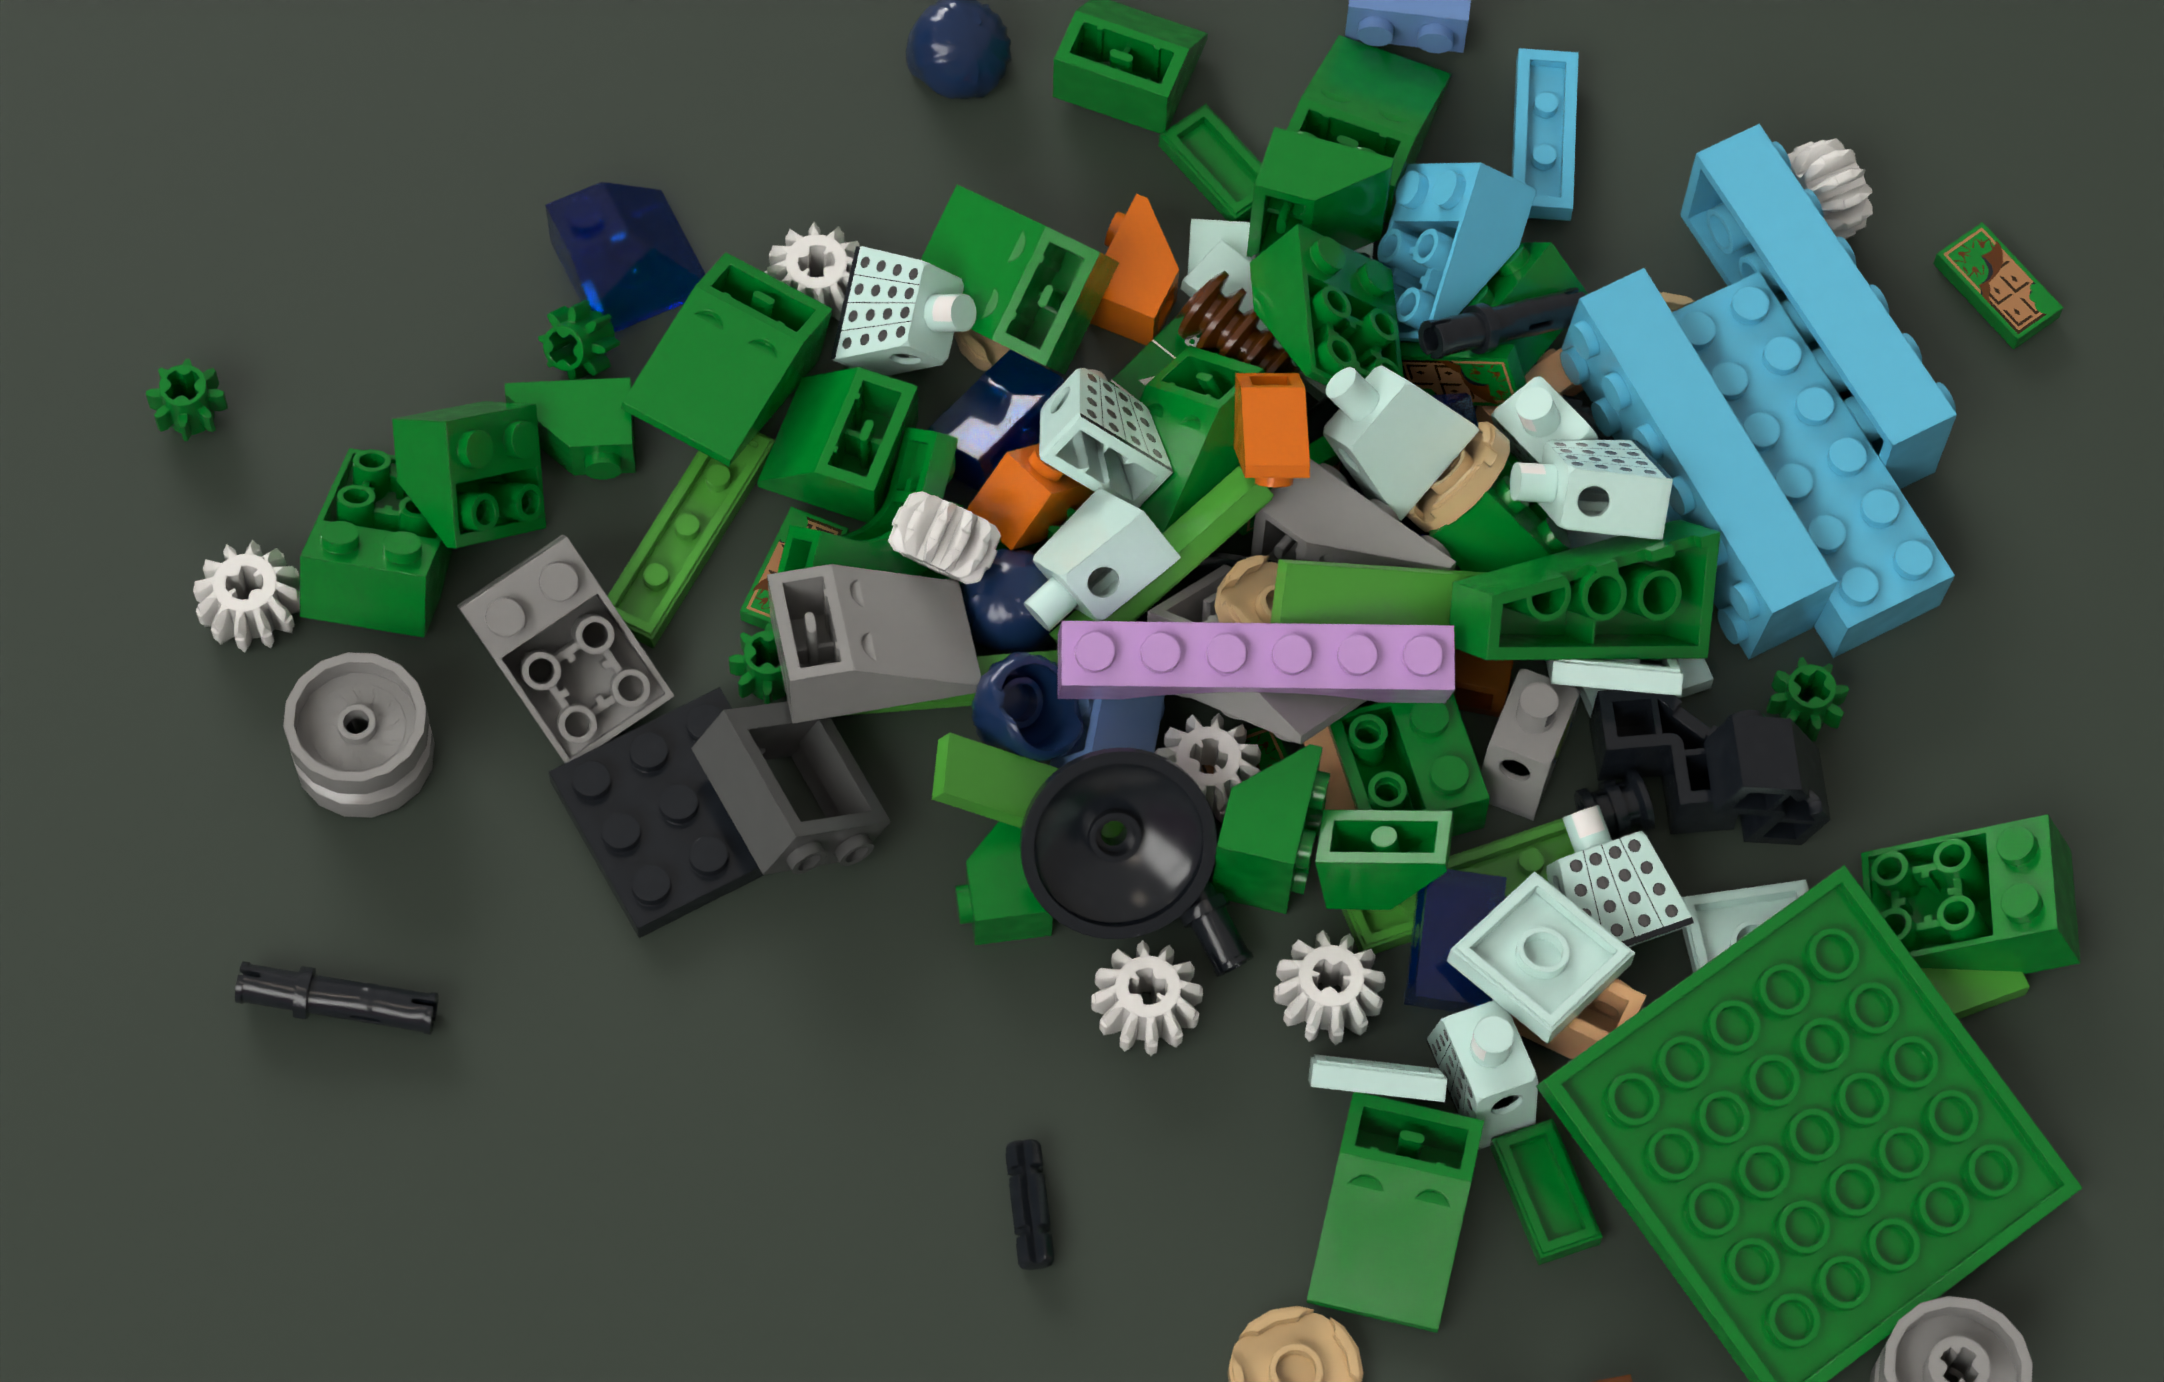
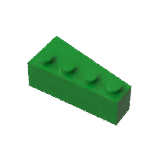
M1678 519L1665 523L1663 540L1617 536L1454 581L1449 625H1454V648L1485 660L1706 659L1709 652L1720 531Z

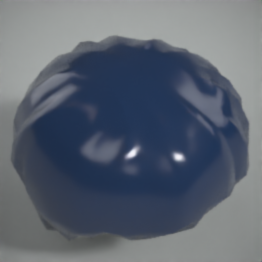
M938 0L934 5H930L913 25L908 36L905 51L907 66L911 74L921 79L935 93L949 99L984 98L998 86L999 81L1006 74L1007 64L1012 61L1011 40L1007 36V27L1003 24L1000 16L991 11L989 4H981L977 0Z
M999 549L990 569L988 568L985 571L980 582L972 584L960 583L972 639L974 642L998 654L1045 651L1054 642L1049 634L1061 624V621L1052 630H1046L1027 610L1024 602L1045 584L1048 579L1034 564L1033 558L1035 554L1032 551Z
M1027 652L1012 653L1004 660L993 663L988 672L982 675L978 682L975 697L971 704L972 720L976 727V733L983 744L1038 762H1044L1067 753L1079 740L1084 730V723L1078 704L1079 699H1058V664L1051 662L1042 655H1031Z

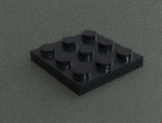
M720 687L549 771L550 782L638 938L764 876L691 749L723 710L732 709Z

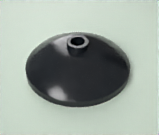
M1109 748L1090 752L1077 757L1056 770L1042 784L1032 798L1026 810L1020 833V858L1023 872L1033 895L1040 905L1054 919L1066 927L1084 935L1103 939H1126L1146 935L1161 929L1180 917L1197 900L1205 888L1215 863L1217 849V831L1214 816L1204 793L1195 780L1169 759L1153 752L1135 748ZM1108 822H1121L1123 830L1116 837L1108 838L1101 834L1102 828Z

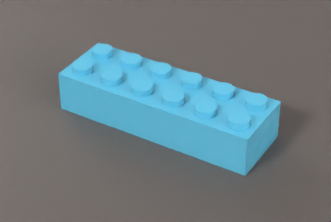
M1757 124L1697 152L1680 216L1726 285L1729 286L1760 271L1899 489L1934 473L1957 416L1953 397L1944 384L1941 382L1935 383L1922 363V355L1915 340L1909 334L1901 333L1889 315L1888 303L1881 290L1877 286L1867 283L1856 266V258L1849 243L1843 237L1835 236L1824 219L1823 209L1817 196L1812 190L1804 189L1791 171L1790 159L1783 146L1777 141L1772 142L1761 125Z
M1645 268L1579 298L1561 348L1563 350L1560 354L1562 367L1569 380L1574 385L1581 384L1589 399L1593 402L1591 405L1592 415L1600 431L1605 436L1609 437L1612 435L1614 440L1638 441L1673 478L1666 523L1680 519L1720 531L1714 604L1719 610L1717 613L1718 621L1726 638L1732 644L1739 643L1749 660L1812 629L1838 580Z
M1760 271L1672 312L1838 580L1814 625L1815 630L1832 657L1835 658L1940 606L1955 574Z

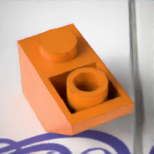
M1136 194L1127 213L1124 214L1118 211L1108 228L1104 245L1109 248L1105 255L1116 260L1119 264L1090 323L1146 346L1161 332L1177 300L1179 267L1148 198Z
M1235 373L1234 450L1244 477L1255 478V484L1259 486L1273 488L1288 487L1293 485L1294 478H1310L1306 391L1299 373Z
M1039 444L1006 452L967 510L995 525L1001 534L1000 541L1012 551L1044 540L1048 536L1049 526L1061 525L1067 519V509L1072 507L1076 511L1094 491L1040 460Z

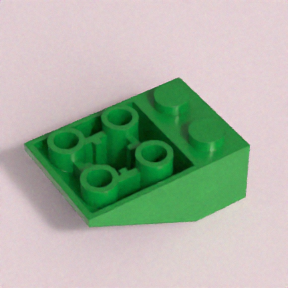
M1339 35L1301 96L1287 130L1307 132L1319 139L1354 148H1368L1378 154L1394 158L1385 222L1389 223L1396 203L1395 194L1398 183L1404 176L1407 165L1415 164L1452 74Z
M958 184L921 258L922 261L928 262L962 279L964 284L963 294L969 295L976 306V320L971 330L1064 375L1119 264L1116 260Z
M1299 223L1250 262L1254 312L1306 377L1327 386L1330 379L1344 368H1354L1365 379L1374 368L1381 365L1403 377L1391 268Z
M725 252L690 293L624 398L621 409L729 467L795 390L801 378L806 377L819 361L833 309Z
M1189 345L1146 384L1139 401L1150 411L1173 473L1139 509L1147 514L1161 533L1166 531L1235 468L1240 466L1234 450L1235 373H1265L1263 368Z
M348 449L300 555V617L425 638L441 598L453 548L446 547L397 482L395 455H389L375 449Z
M2049 814L1861 853L1863 891L1920 968L2011 971L2028 974L2081 963L2072 852Z
M1353 1092L1306 1303L1438 1333L1484 1120L1366 1093Z

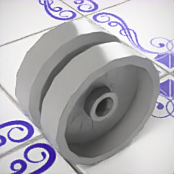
M347 652L320 661L302 675L286 700L283 728L302 788L319 806L344 817L372 818L399 809L420 792L433 768L435 742L419 684L400 664L375 653Z
M1946 1296L1920 1303L1898 1320L1870 1372V1382H1949L1947 1380L1951 1382H2032L2033 1362L2022 1334L2003 1313L1976 1299Z

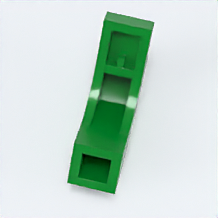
M905 427L890 488L877 514L863 527L844 535H834L820 530L789 525L777 573L834 564L921 576L928 568L894 551L888 542L893 528L891 524L899 507L904 505L911 493L923 491L943 499L946 485L950 482L955 471L956 461L954 454L959 438L940 432Z

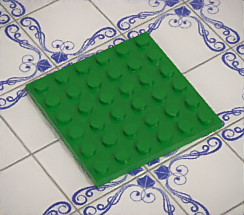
M1845 865L1536 1085L1749 1382H1828L1891 1334L1898 1320L1917 1305L1940 1297L2082 1189L2074 1175Z

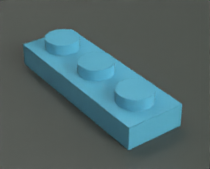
M1518 49L1511 177L1537 189L1528 218L1571 221L1574 198L1579 52Z

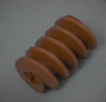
M1226 271L1217 274L1188 300L1175 318L1179 319L1184 316L1178 330V334L1184 340L1202 333L1196 345L1197 348L1212 353L1219 351V355L1263 368L1265 373L1301 372L1300 368L1292 363V358L1284 348H1277L1274 345L1276 338L1269 329L1266 328L1260 331L1257 328L1260 318L1254 312V309L1245 313L1239 310L1247 292L1241 288L1227 296L1222 293L1229 277Z

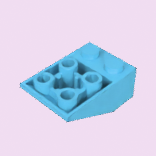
M1481 162L1407 165L1405 174L1396 189V203L1387 232L1381 239L1377 252L1378 261L1392 269L1400 341L1419 342L1418 331L1423 321L1459 315L1520 246L1537 189Z

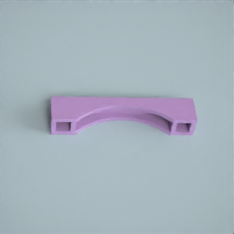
M1061 621L1058 632V699L1123 700L1191 693L1266 692L1327 695L1381 703H1446L1455 691L1454 625Z

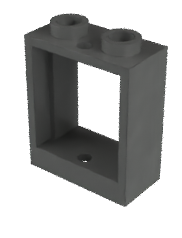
M788 701L723 710L691 748L763 875L790 870L793 874H803L820 865L839 862L841 866H850L858 863L873 851L874 840L891 823L832 719L824 718L792 724ZM791 756L826 818L801 822L766 760Z

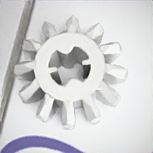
M1835 138L1828 141L1820 140L1815 143L1811 141L1796 147L1794 152L1787 154L1791 163V171L1804 189L1812 190L1817 196L1823 209L1824 219L1836 237L1841 236L1847 239L1854 236L1856 231L1866 227L1867 218L1873 214V206L1868 199V196L1872 193V188L1866 184L1864 178L1866 169L1859 168L1852 149L1845 150L1843 144Z
M815 222L809 228V235L805 237L789 229L788 234L785 236L786 246L772 245V250L769 253L770 266L767 267L765 273L832 308L831 316L839 320L855 248L860 246L859 242L845 243L844 233L839 226L827 236L821 235V230Z
M921 491L909 494L904 505L899 507L891 524L893 528L888 542L894 551L917 562V564L953 580H958L964 584L980 582L985 571L988 568L990 569L998 552L996 548L1001 534L995 525L973 514L972 511Z
M252 540L245 554L237 555L236 550L226 544L223 551L225 561L219 563L205 559L203 571L206 579L195 581L193 592L196 601L200 602L198 608H196L198 619L204 627H211L213 638L220 645L235 637L237 647L245 653L252 639L261 638L262 643L271 649L274 643L272 631L276 629L292 633L295 626L291 614L300 612V591L297 590L300 585L299 573L293 566H286L284 554L278 548L262 556L260 545Z
M1220 713L1211 720V727H1203L1201 722L1192 714L1186 720V732L1169 727L1164 736L1166 747L1158 748L1154 753L1176 763L1195 780L1204 793L1215 818L1223 824L1231 788L1261 772L1259 768L1255 767L1260 763L1261 751L1257 744H1245L1247 730L1244 729L1243 724L1227 732L1223 730L1224 719ZM1201 765L1214 766V773L1201 772Z
M1322 930L1316 935L1315 949L1298 939L1292 945L1291 955L1293 960L1282 959L1277 965L1276 976L1282 982L1274 988V1001L1277 1004L1288 1006L1284 1011L1283 1017L1287 1027L1304 1021L1307 1022L1304 1036L1308 1042L1314 1040L1318 1036L1319 1029L1328 1030L1330 1040L1337 1045L1342 1042L1344 1026L1361 1036L1367 1030L1368 1020L1366 1016H1377L1381 1012L1383 999L1377 993L1384 989L1385 975L1381 971L1371 970L1375 961V954L1372 949L1363 950L1356 954L1352 953L1354 938L1350 933L1341 939L1339 946L1331 945L1329 936ZM1320 982L1326 987L1322 991L1318 989V983ZM1339 985L1341 987V991L1337 993V991L1333 988L1334 986Z
M1142 940L1137 944L1136 958L1132 959L1125 952L1117 948L1116 952L1112 954L1111 959L1113 969H1098L1095 975V985L1100 990L1091 996V1009L1094 1012L1104 1014L1099 1024V1029L1103 1036L1121 1031L1119 1046L1124 1052L1133 1047L1137 1039L1145 1041L1144 1049L1147 1054L1152 1056L1157 1053L1158 1038L1164 1039L1168 1044L1177 1048L1183 1039L1181 1028L1194 1029L1197 1026L1199 1012L1194 1006L1202 1002L1203 988L1199 984L1190 982L1194 977L1195 970L1191 961L1172 966L1174 949L1170 945L1162 949L1158 957L1149 956L1150 948ZM1138 993H1151V998L1156 1003L1151 1005L1143 1004V999Z

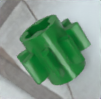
M583 300L570 308L562 306L547 314L553 328L538 336V341L543 343V350L548 360L547 366L549 368L555 367L562 371H568L569 380H578L589 373L595 376L611 367V363L605 354L611 349L620 346V341L615 338V331L610 322V314L604 315L598 311H591L589 300Z
M185 359L183 364L176 365L168 370L160 367L158 369L160 376L159 389L152 388L146 390L149 407L156 410L154 418L158 430L163 432L172 427L175 431L182 434L184 441H189L191 435L199 434L205 430L212 433L216 431L213 421L215 411L228 409L224 391L217 389L220 383L216 370L210 368L202 373L198 368L192 366L190 359Z
M767 623L765 631L758 632L753 636L742 632L740 634V643L744 655L735 654L729 656L730 674L742 676L738 682L739 696L741 698L753 694L757 698L764 700V704H771L773 700L780 699L786 695L781 667H776L780 662L772 624Z
M1804 657L1799 658L1795 671L1791 676L1784 671L1777 670L1771 687L1777 693L1770 696L1766 711L1770 714H1779L1780 718H1791L1813 742L1816 741L1820 728L1824 723L1831 728L1838 729L1844 716V712L1838 706L1845 702L1849 688L1846 685H1836L1835 679L1831 674L1833 665L1830 663L1824 667L1808 665ZM1806 697L1812 698L1808 703L1803 701Z

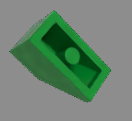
M630 377L505 383L506 402L536 404L540 449L573 476L587 475L593 479L606 480L615 478L621 473H636L634 415L621 409L622 402L631 389Z
M1323 810L1315 864L1326 909L1391 910L1446 873L1454 824L1453 811Z
M998 821L966 860V884L955 886L959 923H972L975 945L1052 936L1053 917L1037 901L1023 872L1020 858L1021 828Z

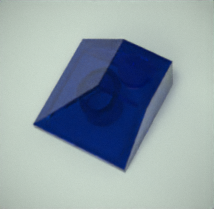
M600 182L545 205L550 242L580 300H589L591 311H598L604 315L610 314V322L615 332L683 305L696 284L705 275L662 190Z

